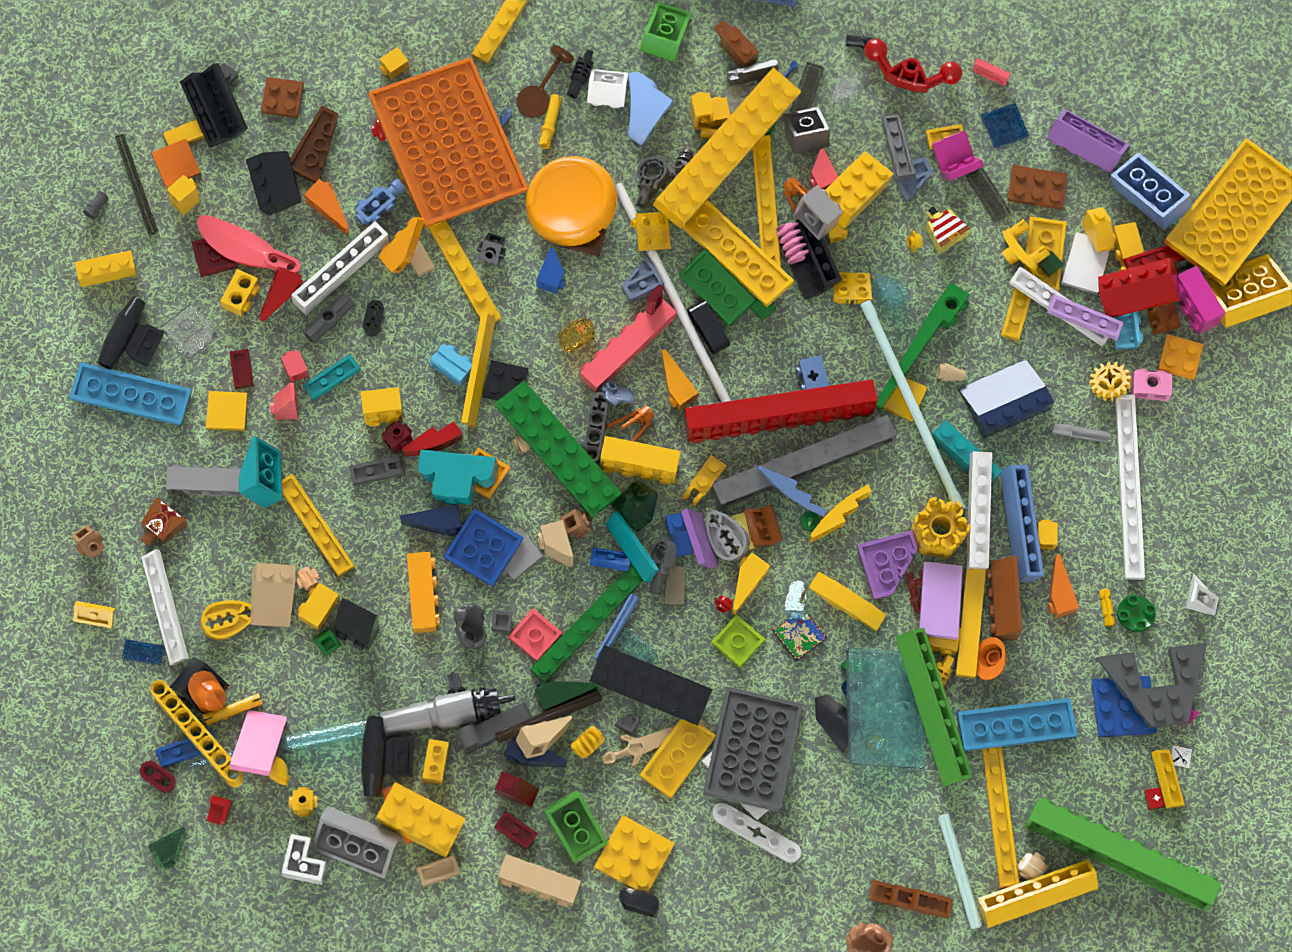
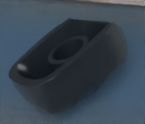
M628 886L621 889L618 898L625 910L657 918L660 902L656 896L642 889H630Z

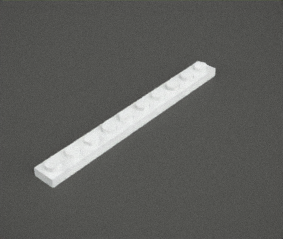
M1121 395V399L1115 397L1124 579L1144 580L1145 568L1135 395Z

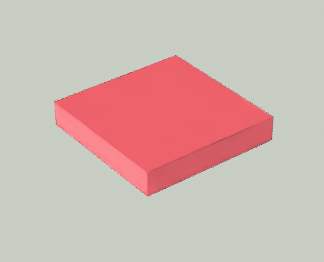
M533 608L510 633L508 639L537 662L560 638L563 632Z

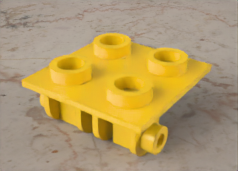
M661 212L635 214L636 218L630 221V225L637 229L639 251L671 249L669 219Z
M839 272L842 281L833 287V302L846 304V300H848V304H850V301L853 300V304L856 305V300L857 304L872 300L870 273Z

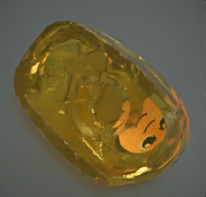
M578 318L561 329L556 335V340L563 351L573 353L586 347L595 339V327L591 320Z

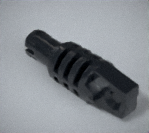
M589 49L586 50L583 58L578 57L571 74L572 82L567 92V96L570 98H577L581 86L586 83L594 63L591 62V58L594 52Z

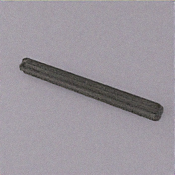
M117 135L115 140L148 235L157 234L158 230L125 135Z

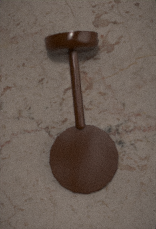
M552 45L550 53L556 60L540 86H527L519 92L516 99L517 107L524 116L535 118L547 111L549 96L543 88L560 61L571 64L574 60L573 55L557 45Z

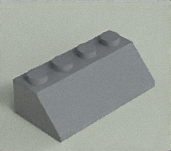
M328 806L320 818L311 850L385 879L397 851L401 835Z

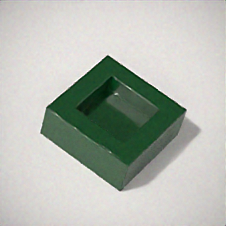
M1052 250L1049 252L1050 255L1037 264L1048 277L1052 276L1064 265Z

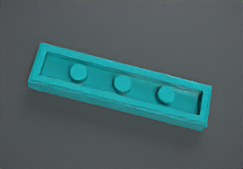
M614 512L605 524L644 582H650L658 572V567L620 512Z

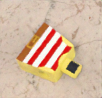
M934 206L926 212L931 219L927 222L926 230L939 254L968 236L969 227L950 209L940 214Z

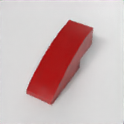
M454 421L438 432L434 427H431L403 447V455L405 457L419 456L421 450H442L463 438L462 432Z

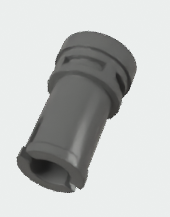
M98 191L92 202L82 212L90 219L95 220L101 207L109 197L102 191Z

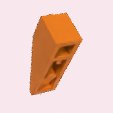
M319 179L304 194L305 201L345 235H348L350 233L349 226L333 191V187L328 182H323Z
M1060 554L1056 555L1053 560L1049 603H1047L1048 611L1050 614H1053L1055 619L1076 613L1079 609Z

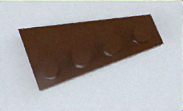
M324 106L320 107L290 158L295 174L313 183H316L319 179L321 180L338 120V113Z

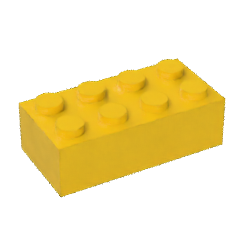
M866 151L825 190L828 197L833 202H836L843 211L837 222L843 228H846L888 186L894 174Z
M605 436L600 457V468L603 469V472L609 474L618 472L622 473L625 477L638 476L645 481H652L653 479L658 480L664 485L675 484L681 451Z
M394 783L375 822L446 858L466 818Z

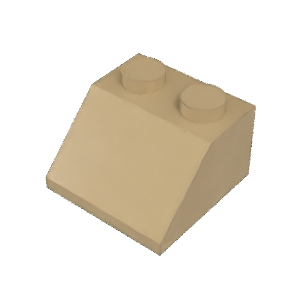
M563 520L540 526V533H537L540 550L544 549L545 555L568 567H572L573 553Z

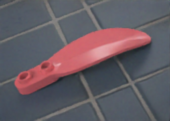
M201 215L197 219V226L202 237L222 256L250 267L269 268L276 271L277 267L280 266L287 270L288 268H293L290 271L295 273L300 272V262L296 258L274 250L268 242L259 236L216 217Z

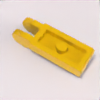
M711 455L689 484L682 499H688L692 491L695 490L699 494L692 501V505L696 507L701 499L710 491L712 484L721 476L727 465Z

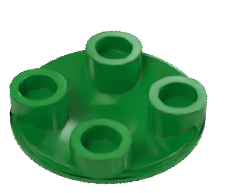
M1131 594L1120 602L1117 608V618L1125 629L1132 632H1143L1154 623L1156 608L1148 599Z

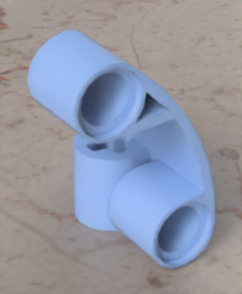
M633 72L628 74L631 93L628 137L642 146L660 117L667 112L673 100L660 92L652 80L640 72Z

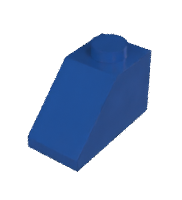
M550 248L537 277L536 287L558 294L559 289L563 290L566 279H564V270L555 250Z
M677 513L666 516L665 524L669 540L673 541L676 545V558L693 554L691 541L682 514Z

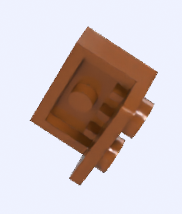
M1175 302L1146 309L1153 335L1182 327Z
M767 505L764 508H748L744 511L754 547H770L782 541L773 505Z

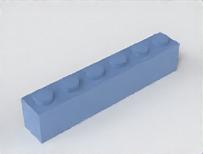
M1010 465L1003 469L1000 475L1012 556H1017L1019 582H1033L1044 576L1029 468L1028 465Z

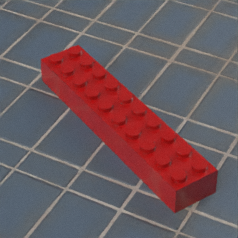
M870 379L687 407L684 411L683 421L687 442L700 443L705 439L719 440L725 436L734 438L745 433L754 435L764 430L773 432L778 430V428L786 427V429H793L797 425L803 424L805 426H812L817 422L831 423L836 419L850 420L856 416L869 417L874 414L878 400L874 381Z

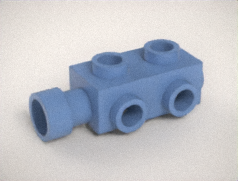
M395 179L387 189L384 186L380 189L378 187L374 188L367 200L361 199L356 204L355 217L359 223L369 227L374 222L378 223L386 212L390 213L396 206L395 197L406 191L404 185L398 179Z

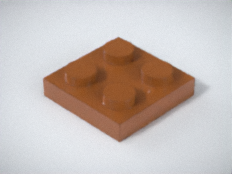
M266 77L261 114L298 118L304 83L301 81Z

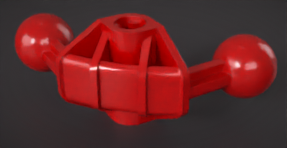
M871 39L864 47L865 56L868 60L877 62L884 74V81L895 85L897 88L900 87L911 92L926 94L929 92V89L939 84L954 85L962 78L961 66L953 61L944 63L940 67L939 73L926 78L921 64L915 58L901 61L892 68L886 57L888 48L883 40Z

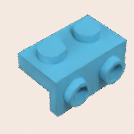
M1133 312L1114 317L1124 322L1117 341L1114 340L1115 350L1137 349L1140 343L1143 342V333L1139 331V325L1141 324L1140 313Z

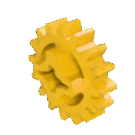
M1107 362V366L1100 364L1101 369L1095 368V374L1090 375L1092 392L1096 393L1097 398L1103 396L1104 401L1107 398L1114 401V397L1121 399V394L1127 395V389L1131 388L1129 370H1125L1124 365L1118 367L1117 362L1114 365Z

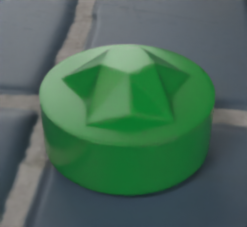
M811 511L804 513L800 520L801 527L808 532L814 531L820 523L819 516Z

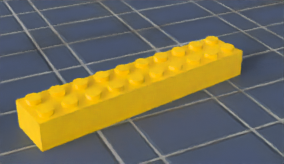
M773 67L658 196L653 206L682 229L797 99L801 90Z

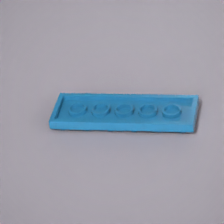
M80 362L69 398L73 401L182 426L192 389Z
M1070 698L956 713L964 751L1069 739L1078 736Z

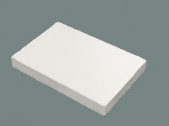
M1076 232L1061 284L1097 295L1099 290L1098 277L1103 276L1110 250L1097 253L1089 237Z

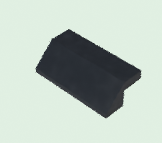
M219 63L212 64L202 73H191L180 81L209 147L232 140L248 129Z
M798 219L795 221L798 222V225L794 229H801L797 236L804 237L800 243H806V246L802 249L809 250V252L805 255L806 258L804 260L789 264V267L804 300L823 294L840 283L842 279L823 237L818 240ZM779 237V244H780L781 249H782V247H783L785 244H781V243H780V239H781L782 237Z

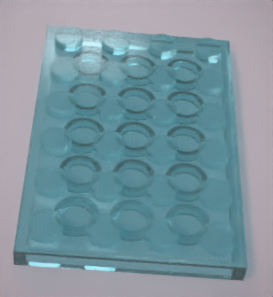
M848 647L846 649L849 764L923 769V723L900 651Z

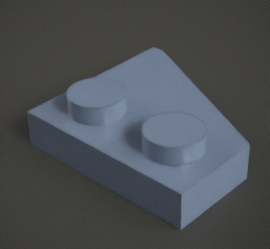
M926 157L912 161L916 174L914 179L897 181L894 169L891 170L894 173L893 178L905 203L916 194L933 174Z
M648 256L643 258L641 265L632 272L631 277L623 283L622 289L630 302L633 303L651 294L658 284L664 287V282Z

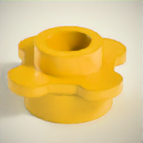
M911 231V234L907 236L906 242L911 251L916 252L917 248L922 247L923 240L919 233Z

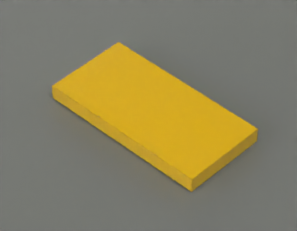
M1030 216L1028 224L1030 229L1027 232L1025 253L1031 255L1044 245L1048 252L1052 250L1062 261L1067 222ZM1025 265L1023 266V269L1059 292L1062 268L1048 277L1038 265L1033 270H1029Z
M680 719L639 777L671 799L713 742L716 735L700 723L697 726Z

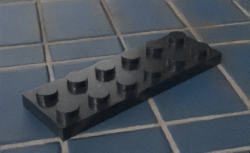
M605 645L589 680L591 683H597L601 687L697 726L713 691L709 687Z

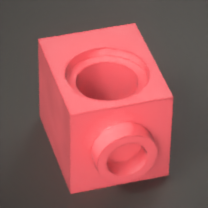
M299 350L289 351L281 357L291 383L309 376Z

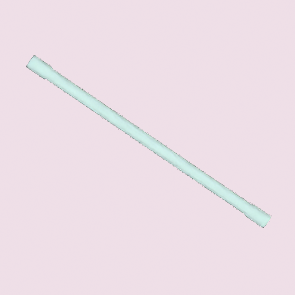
M871 300L861 304V308L873 329L948 493V498L950 501H953V505L956 501L960 502L962 509L966 507L955 488L883 331Z

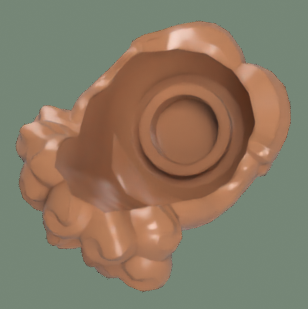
M860 923L855 927L853 926L851 931L848 932L846 946L849 952H891L894 939L890 932L877 924L866 925L865 923Z

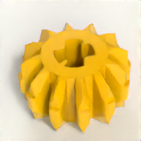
M592 726L573 741L571 748L577 756L583 759L593 753L604 742L605 738L599 729Z

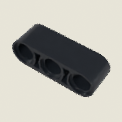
M705 300L687 308L691 320L713 355L730 346L727 335Z

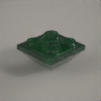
M637 480L630 484L622 492V496L611 503L610 506L615 512H620L630 528L639 532L653 519L658 493Z

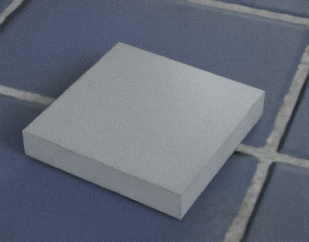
M519 527L514 532L522 536L524 540L505 568L506 573L513 581L543 558V554Z

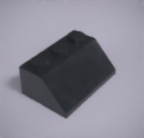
M288 151L263 152L246 159L260 211L270 216L302 202Z

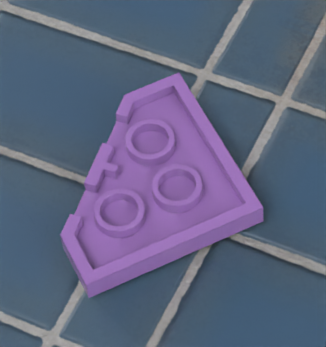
M913 530L857 545L873 600L893 595L918 549Z

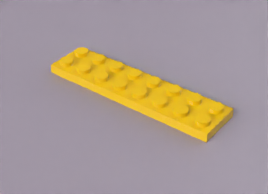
M708 200L683 227L697 243L706 249L766 307L794 284V280Z

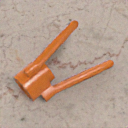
M791 177L783 184L785 188L783 193L794 212L796 206L791 195L794 197L799 194L804 196L809 190L798 182L795 177Z
M645 405L641 409L638 408L634 412L607 424L606 428L615 426L634 416V418L621 427L624 429L635 421L640 425L644 423L632 440L636 442L647 427L652 424L651 420L655 416L653 411Z

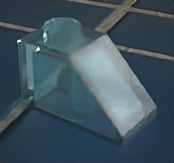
M879 273L872 275L871 282L887 312L908 304L910 292L907 286H903L901 281Z

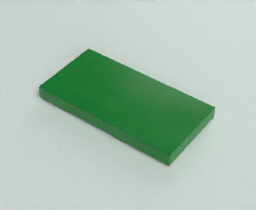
M706 249L678 274L729 327L757 301Z

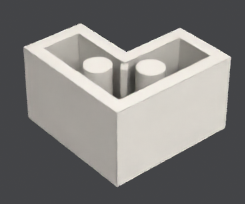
M291 834L282 875L286 878L323 885L327 864L326 861L308 858L312 845L311 838Z

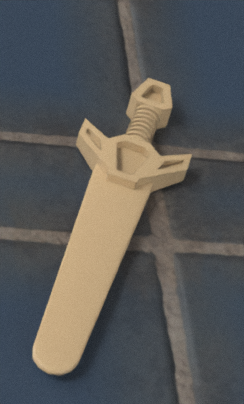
M701 719L700 724L704 726V721ZM675 726L637 739L628 735L620 736V739L628 743L627 747L616 752L608 751L601 757L602 763L613 764L616 758L630 755L634 757L631 767L637 765L641 755L659 748Z

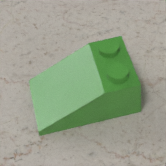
M656 2L643 36L640 51L675 62L691 12Z
M575 790L542 809L574 864L609 844L579 791Z

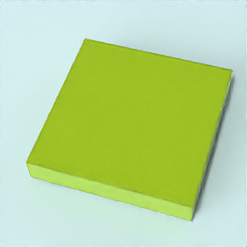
M736 614L711 641V644L740 669L766 639Z

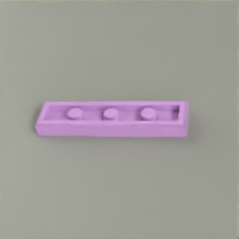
M1057 295L1052 296L1046 312L1116 341L1124 323Z

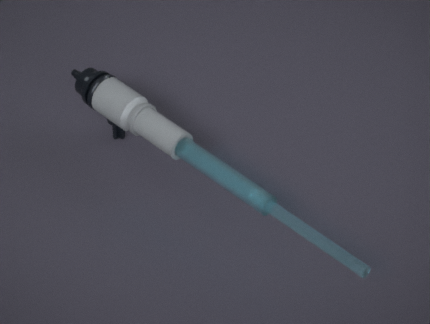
M451 672L448 675L450 690H448L446 695L436 696L432 702L425 700L408 707L380 712V716L384 720L385 736L425 728L433 730L435 726L446 729L476 723L477 720L482 722L481 717H485V720H488L493 715L501 713L500 704L515 701V695L498 697L496 688L488 690L483 687L479 688V692H476L475 688H473L471 693L470 690L467 691L466 688L462 687L459 673ZM367 719L285 735V740L280 741L277 751L287 749V752L290 753L363 738ZM235 750L227 751L231 758ZM204 756L188 759L189 769L210 765ZM220 759L217 763L225 762L226 759Z

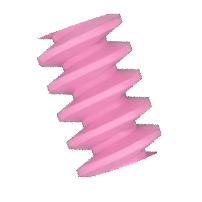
M798 222L786 223L775 229L778 230L777 236L782 237L780 243L785 244L782 249L787 251L785 257L790 258L788 264L804 260L806 258L805 255L809 252V250L802 249L806 246V243H800L804 237L797 236L801 229H794Z

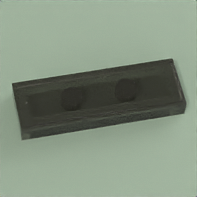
M810 62L806 63L798 87L801 93L793 102L790 112L811 109L824 71L823 66Z
M983 167L966 175L968 182L994 223L1011 214V211Z

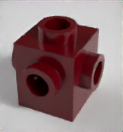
M399 420L388 425L381 434L383 442L394 454L413 441L411 429L407 424L403 425Z

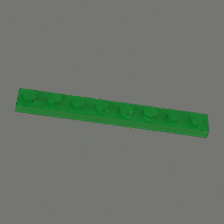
M633 564L629 566L628 571H624L533 665L530 671L542 682L547 681L644 581Z

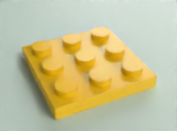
M622 815L608 841L609 844L605 846L594 868L632 889H642L649 892L675 843Z

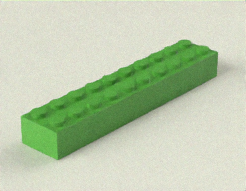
M1038 798L1032 806L1024 827L1200 910L1206 911L1213 905L1222 884L1217 882V878L1211 875L1204 876L1194 867L1188 866L1187 868L1181 865V862L1175 858L1168 859L1162 856L1163 854L1158 850L1145 848L1141 842L1127 840L1126 836L1119 832L1112 833L1102 824L1097 823L1095 825L1089 822L1090 819L1083 815L1076 816L1066 807L1061 806L1059 808L1053 805V802L1049 799Z

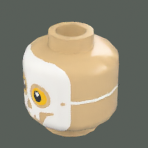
M1037 852L1034 855L1026 853L1018 864V870L1020 871L1018 874L1027 881L1042 876L1047 870V865L1044 863L1045 858Z

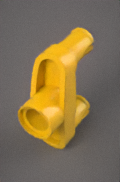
M1022 219L1012 228H1007L1002 232L1009 246L1002 254L1011 266L1020 261L1029 270H1033L1050 253L1044 245L1031 255H1027L1016 240H1018L1017 237L1030 229V227Z

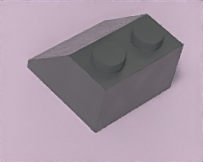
M819 107L783 114L788 142L794 154L830 147V129Z

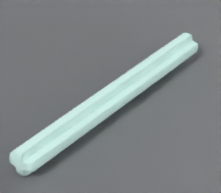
M948 814L940 815L938 820L971 929L980 928L982 924Z

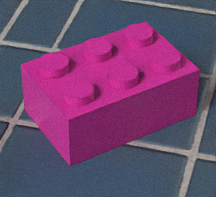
M1198 266L1179 274L1178 302L1180 303L1182 313L1189 318L1192 330L1200 335L1218 326L1225 315V311Z

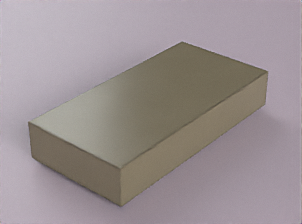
M672 566L669 570V576L665 578L664 605L684 606L685 567Z

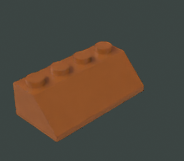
M1010 556L991 561L989 568L986 569V579H990V586H987V596L991 598L988 613L989 616H992L993 623L990 624V635L1001 641L1017 640L1022 633L1017 556Z

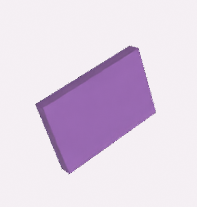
M690 509L681 511L698 564L711 569L719 567L715 552L707 535L702 513Z

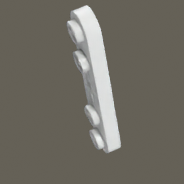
M719 803L713 808L712 816L716 822L788 863H794L800 858V847L786 837L726 803ZM747 827H750V829L753 830L759 828L760 834L766 836V838L760 836L754 838L753 832L749 830Z

